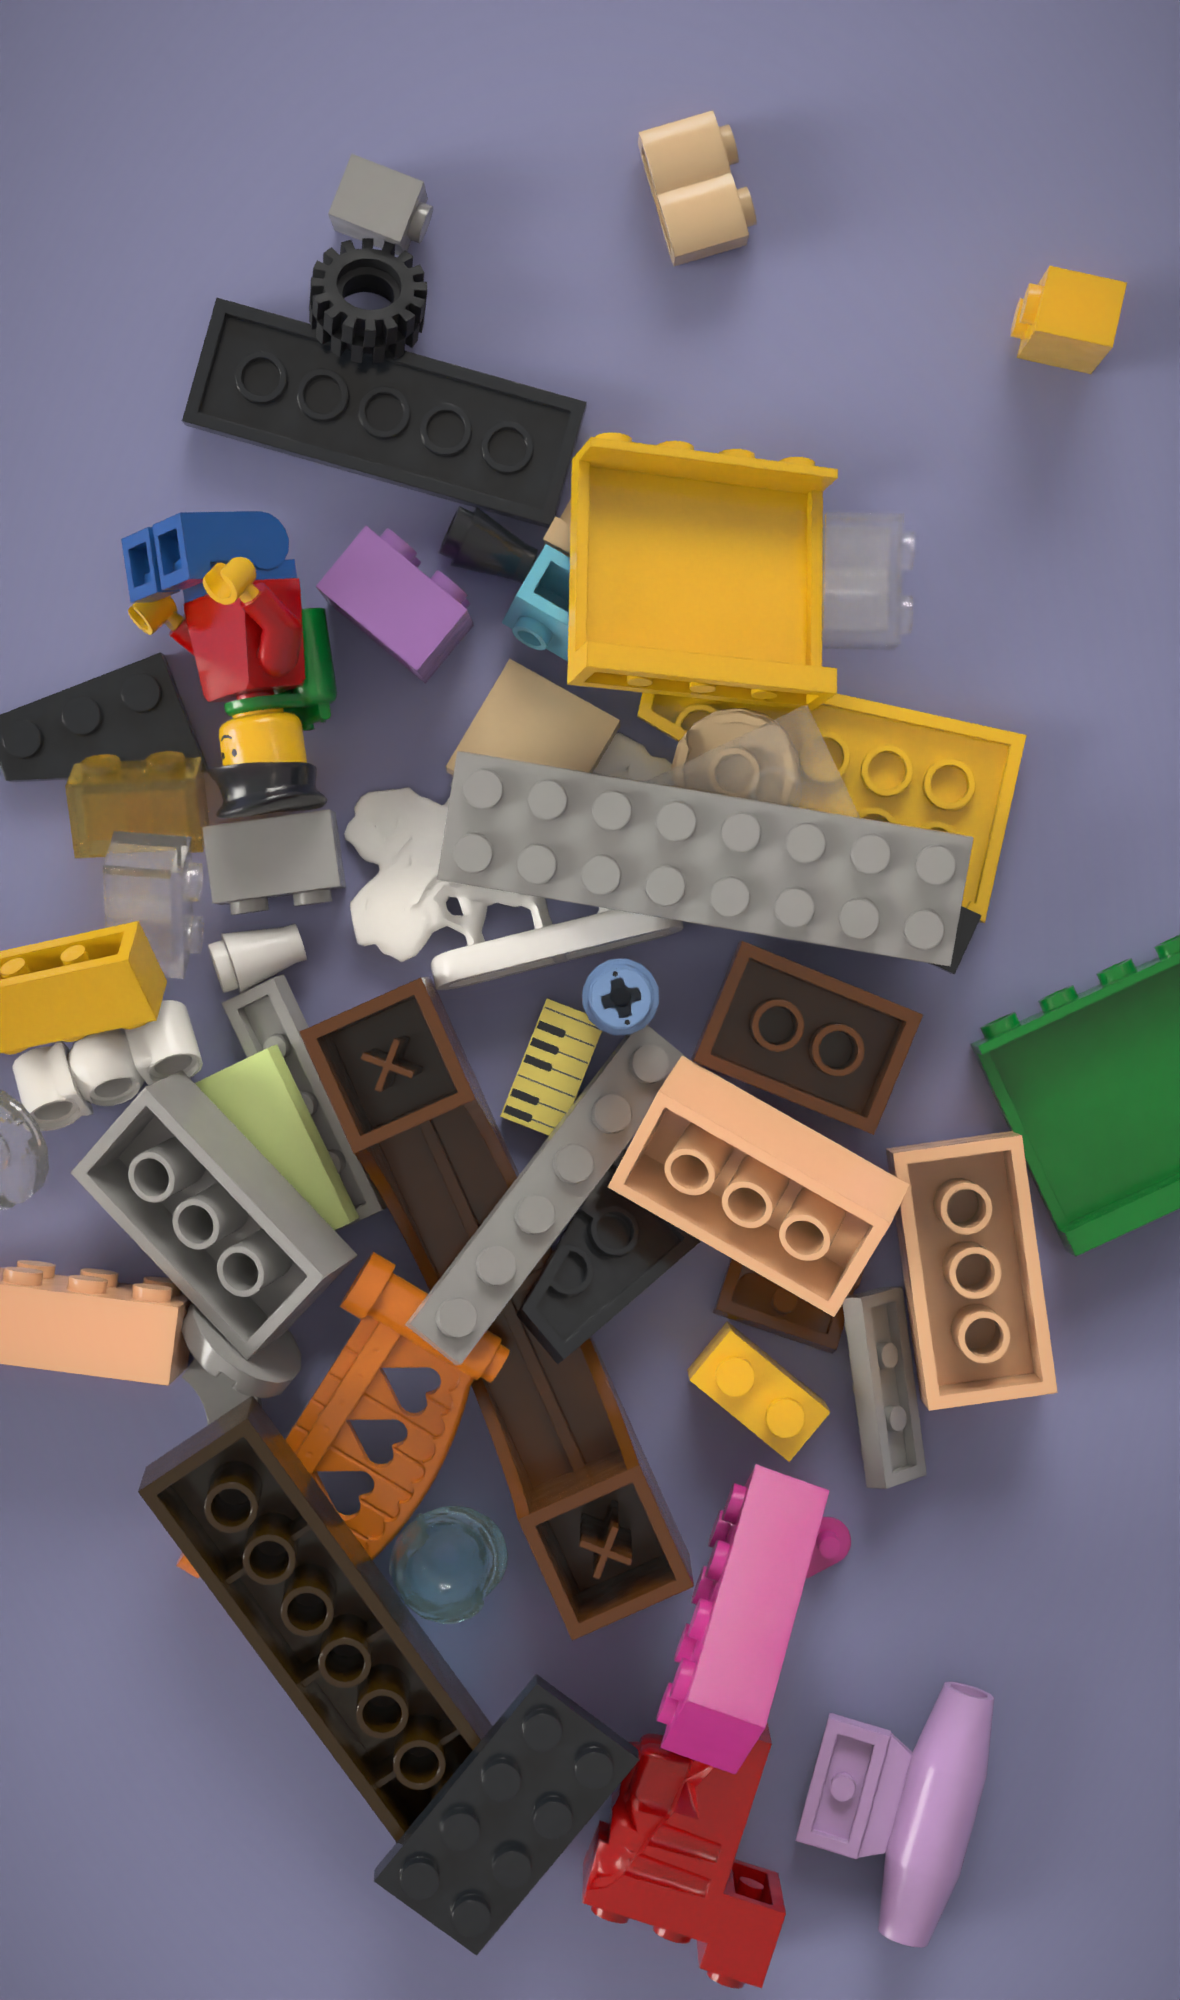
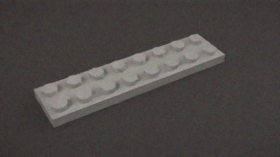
M457 751L437 880L951 967L974 838L967 835Z

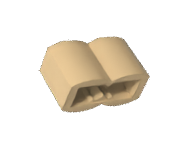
M712 110L639 132L638 146L673 267L747 245L749 238L747 227L756 225L757 220L748 188L737 189L729 165L739 163V157L730 125L727 124L719 127Z

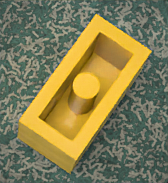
M1049 265L1039 283H1029L1024 299L1020 298L1018 301L1010 335L1011 337L1021 339L1017 358L1092 374L1113 348L1127 282Z
M728 1321L687 1369L689 1380L788 1462L792 1460L830 1414L826 1402Z

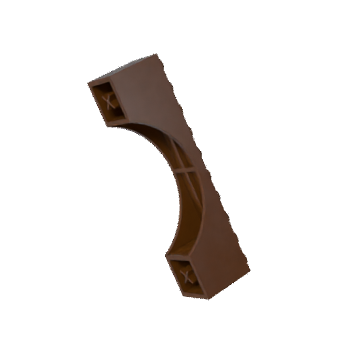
M420 977L306 1028L299 1033L354 1155L370 1176L387 1205L420 1269L429 1291H431L517 1179L519 1173L432 978ZM550 1246L487 1329L502 1338L500 1344L510 1349L504 1365L491 1383L480 1377L478 1380L473 1381L471 1387L498 1454L514 1503L517 1519L573 1641L694 1587L690 1554L592 1336L567 1358L557 1364L516 1315L553 1252L552 1246Z

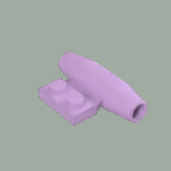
M957 1682L944 1683L913 1752L895 1737L890 1730L829 1713L795 1840L856 1860L860 1857L885 1853L878 1931L892 1941L911 1947L921 1948L928 1945L958 1881L987 1776L994 1697L970 1685Z

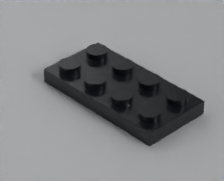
M535 1674L375 1868L374 1882L477 1956L640 1760L638 1749L542 1677Z

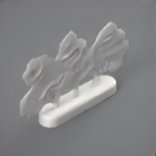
M621 733L615 734L593 772L673 786L672 764L665 758L651 756L644 745ZM409 787L368 792L360 797L355 805V817L348 823L344 833L345 840L356 848L359 855L367 862L378 864L380 870L350 902L352 922L358 944L363 946L376 944L383 954L390 955L400 962H404L416 956L427 943L432 933L448 926L465 935L468 946L441 953L432 960L431 970L436 990H449L611 951L677 933L684 928L682 921L599 907L597 914L552 924L545 898L437 880L450 798L444 805H440L428 798L419 796ZM449 897L458 898L463 915H452L448 911L446 902ZM500 903L512 907L523 906L531 910L535 926L533 930L485 941L482 934L487 906Z

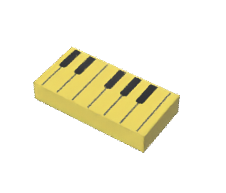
M549 998L546 999L500 1117L548 1136L552 1133L574 1104L602 1033L589 1020L586 1013Z

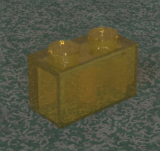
M164 751L151 754L146 760L120 761V758L116 755L101 754L90 756L82 760L81 763L74 764L65 788L75 859L197 853L204 851L202 827L210 825L202 757L185 758L183 753Z

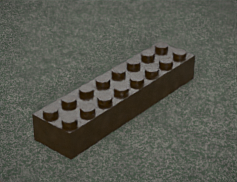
M251 1396L146 1466L138 1493L394 1840L398 1842L492 1728V1724L254 1396Z

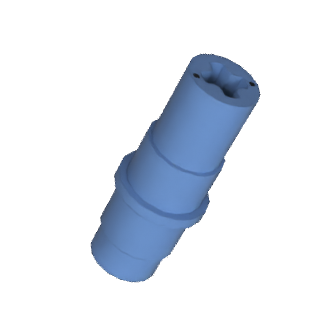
M627 958L611 959L598 965L587 977L582 990L583 1008L589 1020L601 1031L612 1035H631L645 1028L654 1018L659 1005V987L652 973L641 963Z

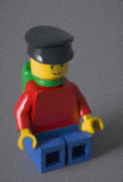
M262 511L180 512L153 524L152 527L144 528L122 538L130 603H134L128 609L130 618L148 635H152L162 625L166 624L171 630L169 636L195 657L203 695L208 702L231 701L225 703L224 707L226 714L233 717V719L226 721L219 728L223 766L208 770L209 776L217 784L223 799L222 806L217 811L216 816L219 818H238L275 812H294L322 808L327 803V798L316 789L317 769L313 764L307 763L303 731L315 730L314 723H324L330 718V704L337 698V687L325 608L302 609L299 578H297L295 559L285 560L289 551V538L282 523L270 513ZM180 590H183L185 602L183 604L185 613L183 616L177 613V606L170 596L180 592Z

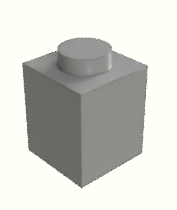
M351 154L328 215L335 231L362 241V238L374 239L373 246L381 249L384 242L387 241L395 244V254L400 255L405 250L408 251L411 241L422 242L431 221L433 206L426 204L428 197L424 181Z

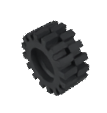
M362 238V249H355L352 240L341 242L340 255L331 247L323 253V263L317 260L313 267V276L310 283L309 322L311 329L316 328V338L322 345L331 340V353L341 357L345 349L351 350V361L362 363L363 353H372L373 364L384 363L385 351L389 350L393 358L396 359L404 355L405 344L413 348L417 343L419 332L422 333L424 325L427 282H424V271L421 265L412 267L413 256L406 250L398 257H395V244L385 241L382 250L373 249L374 239ZM368 292L380 295L392 304L382 309L366 310L351 305L344 298L351 294Z

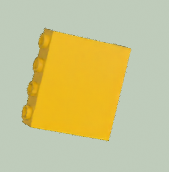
M602 433L595 437H590L572 458L567 685L814 710L836 695L837 668L822 667L823 491L838 479V469L815 466V461L805 457H788L779 461L755 458L753 452L745 449H727L719 453L696 451L692 444L683 441H665L657 445L632 442L630 436L622 433Z

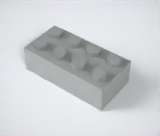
M182 1070L144 1087L71 1172L77 1181L246 1360L280 1338L358 1256Z

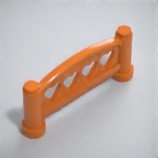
M374 1251L360 1269L339 1306L359 1318L360 1322L285 1438L332 1505L333 1503L317 1471H363L372 1477L374 1488L370 1492L359 1496L360 1509L352 1515L339 1513L372 1560L402 1530L435 1481L460 1425L471 1384L480 1377L491 1383L510 1353L509 1348L500 1344L502 1338L487 1330L461 1365L452 1363L405 1325L428 1293L393 1273L396 1264ZM383 1368H432L439 1374L441 1383L436 1389L426 1392L427 1405L423 1410L415 1413L408 1412L401 1406ZM394 1419L402 1422L407 1429L406 1438L392 1445L393 1458L389 1462L377 1464L368 1458L350 1420ZM182 1553L176 1566L198 1579L200 1577Z

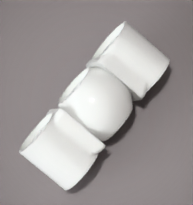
M165 1000L161 1003L157 1021L148 1022L135 1029L119 1028L87 1035L75 1041L71 1049L63 1041H59L53 1046L35 1048L20 1055L14 1061L12 1068L28 1126L34 1130L50 1131L66 1127L74 1123L81 1116L93 1114L91 1103L99 1106H114L132 1099L139 1092L144 1082L151 1085L181 1070L191 1078L201 1070L203 1062L186 1006L178 1001Z

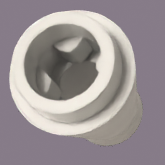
M296 924L281 928L222 933L221 941L208 944L213 966L223 993L238 989L241 994L291 965L307 960L305 948Z

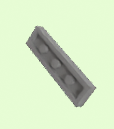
M284 974L265 981L223 1002V1008L247 1058L276 1044L283 1055L359 1216L355 1221L335 1231L386 1209L387 1205L350 1147L299 1032L309 1027Z

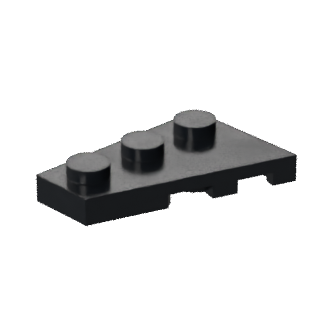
M161 652L0 714V767L5 780L8 782L71 780L115 776H153L157 774L178 773L197 774L208 773L209 770L166 657Z
M625 1148L574 1214L516 1313L517 1317L557 1364L567 1358L701 1242L687 1232L608 1188L626 1153Z

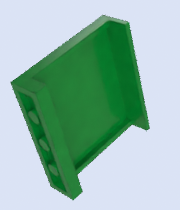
M1180 935L1156 945L1154 948L1158 957L1138 967H1135L1132 958L1098 972L1096 975L1100 984L1080 994H1077L1074 986L1071 985L1040 999L1038 1002L1042 1011L1019 1021L1016 1013L1013 1012L985 1024L980 1028L984 1038L970 1044L1010 1131L1022 1135L1026 1166L1065 1250L1075 1257L1180 1209Z

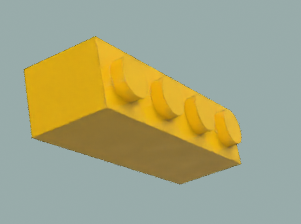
M135 921L0 951V1054H17L29 1047L58 1041L74 1042L87 1035L119 1028L135 1029L148 1022L157 1021L167 980L140 922Z

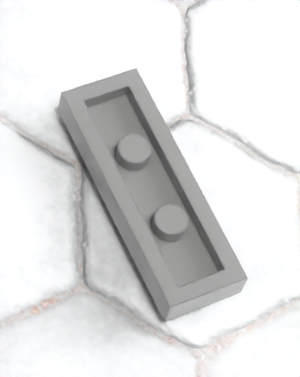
M880 1287L847 1296L843 1302L844 1326L848 1341L867 1488L888 1489L927 1475L902 1287Z

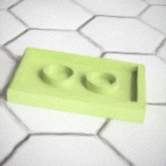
M277 1044L195 1083L334 1230L359 1218Z

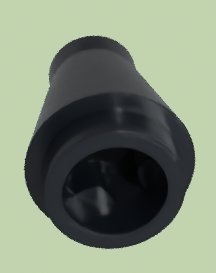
M459 506L444 536L439 553L452 559L451 566L504 577L523 584L535 562L538 549L523 542L478 507L472 512Z

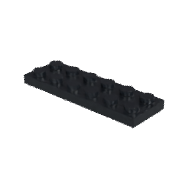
M216 298L182 419L185 426L474 508L478 507L481 510L541 527H550L557 514L587 408V402L405 350L404 355L396 359L393 358L389 350L385 351L384 363L373 364L372 353H363L362 363L352 362L351 350L345 349L341 357L331 353V340L322 345L316 338V328L311 329L309 323Z

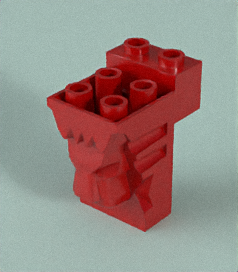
M768 1722L765 1730L736 1774L662 1749L660 1747L664 1735L645 1734L640 1738L639 1742H629L638 1749L640 1760L620 1783L619 1789L612 1794L609 1823L599 1820L589 1849L586 1852L583 1862L582 1903L592 1906L591 1911L595 1915L610 1922L625 1924L630 1918L652 1925L653 1931L657 1935L675 1943L687 1944L691 1938L697 1940L699 1968L706 1970L707 1976L710 1979L730 1988L740 1989L746 1983L762 1989L786 1916L779 1873L737 1860L735 1857L772 1746Z

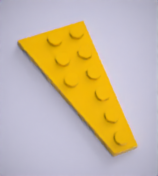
M642 693L637 718L678 742L694 723L717 710L746 708L766 714L787 731L798 751L801 778L795 799L790 806L972 836L974 839L961 906L982 915L979 922L985 923L1027 735L838 693L814 710Z

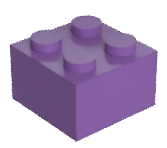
M365 526L319 581L316 588L331 606L421 681L426 683L474 626L467 607L471 604L466 599L468 595L439 570L431 578L419 570L418 566L421 564V561L416 557L417 552L393 531L387 528L381 536H378L368 526Z

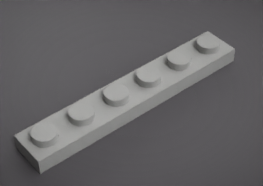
M648 1025L631 1035H626L405 1325L452 1363L461 1365L635 1135L659 1089L681 1056H686Z

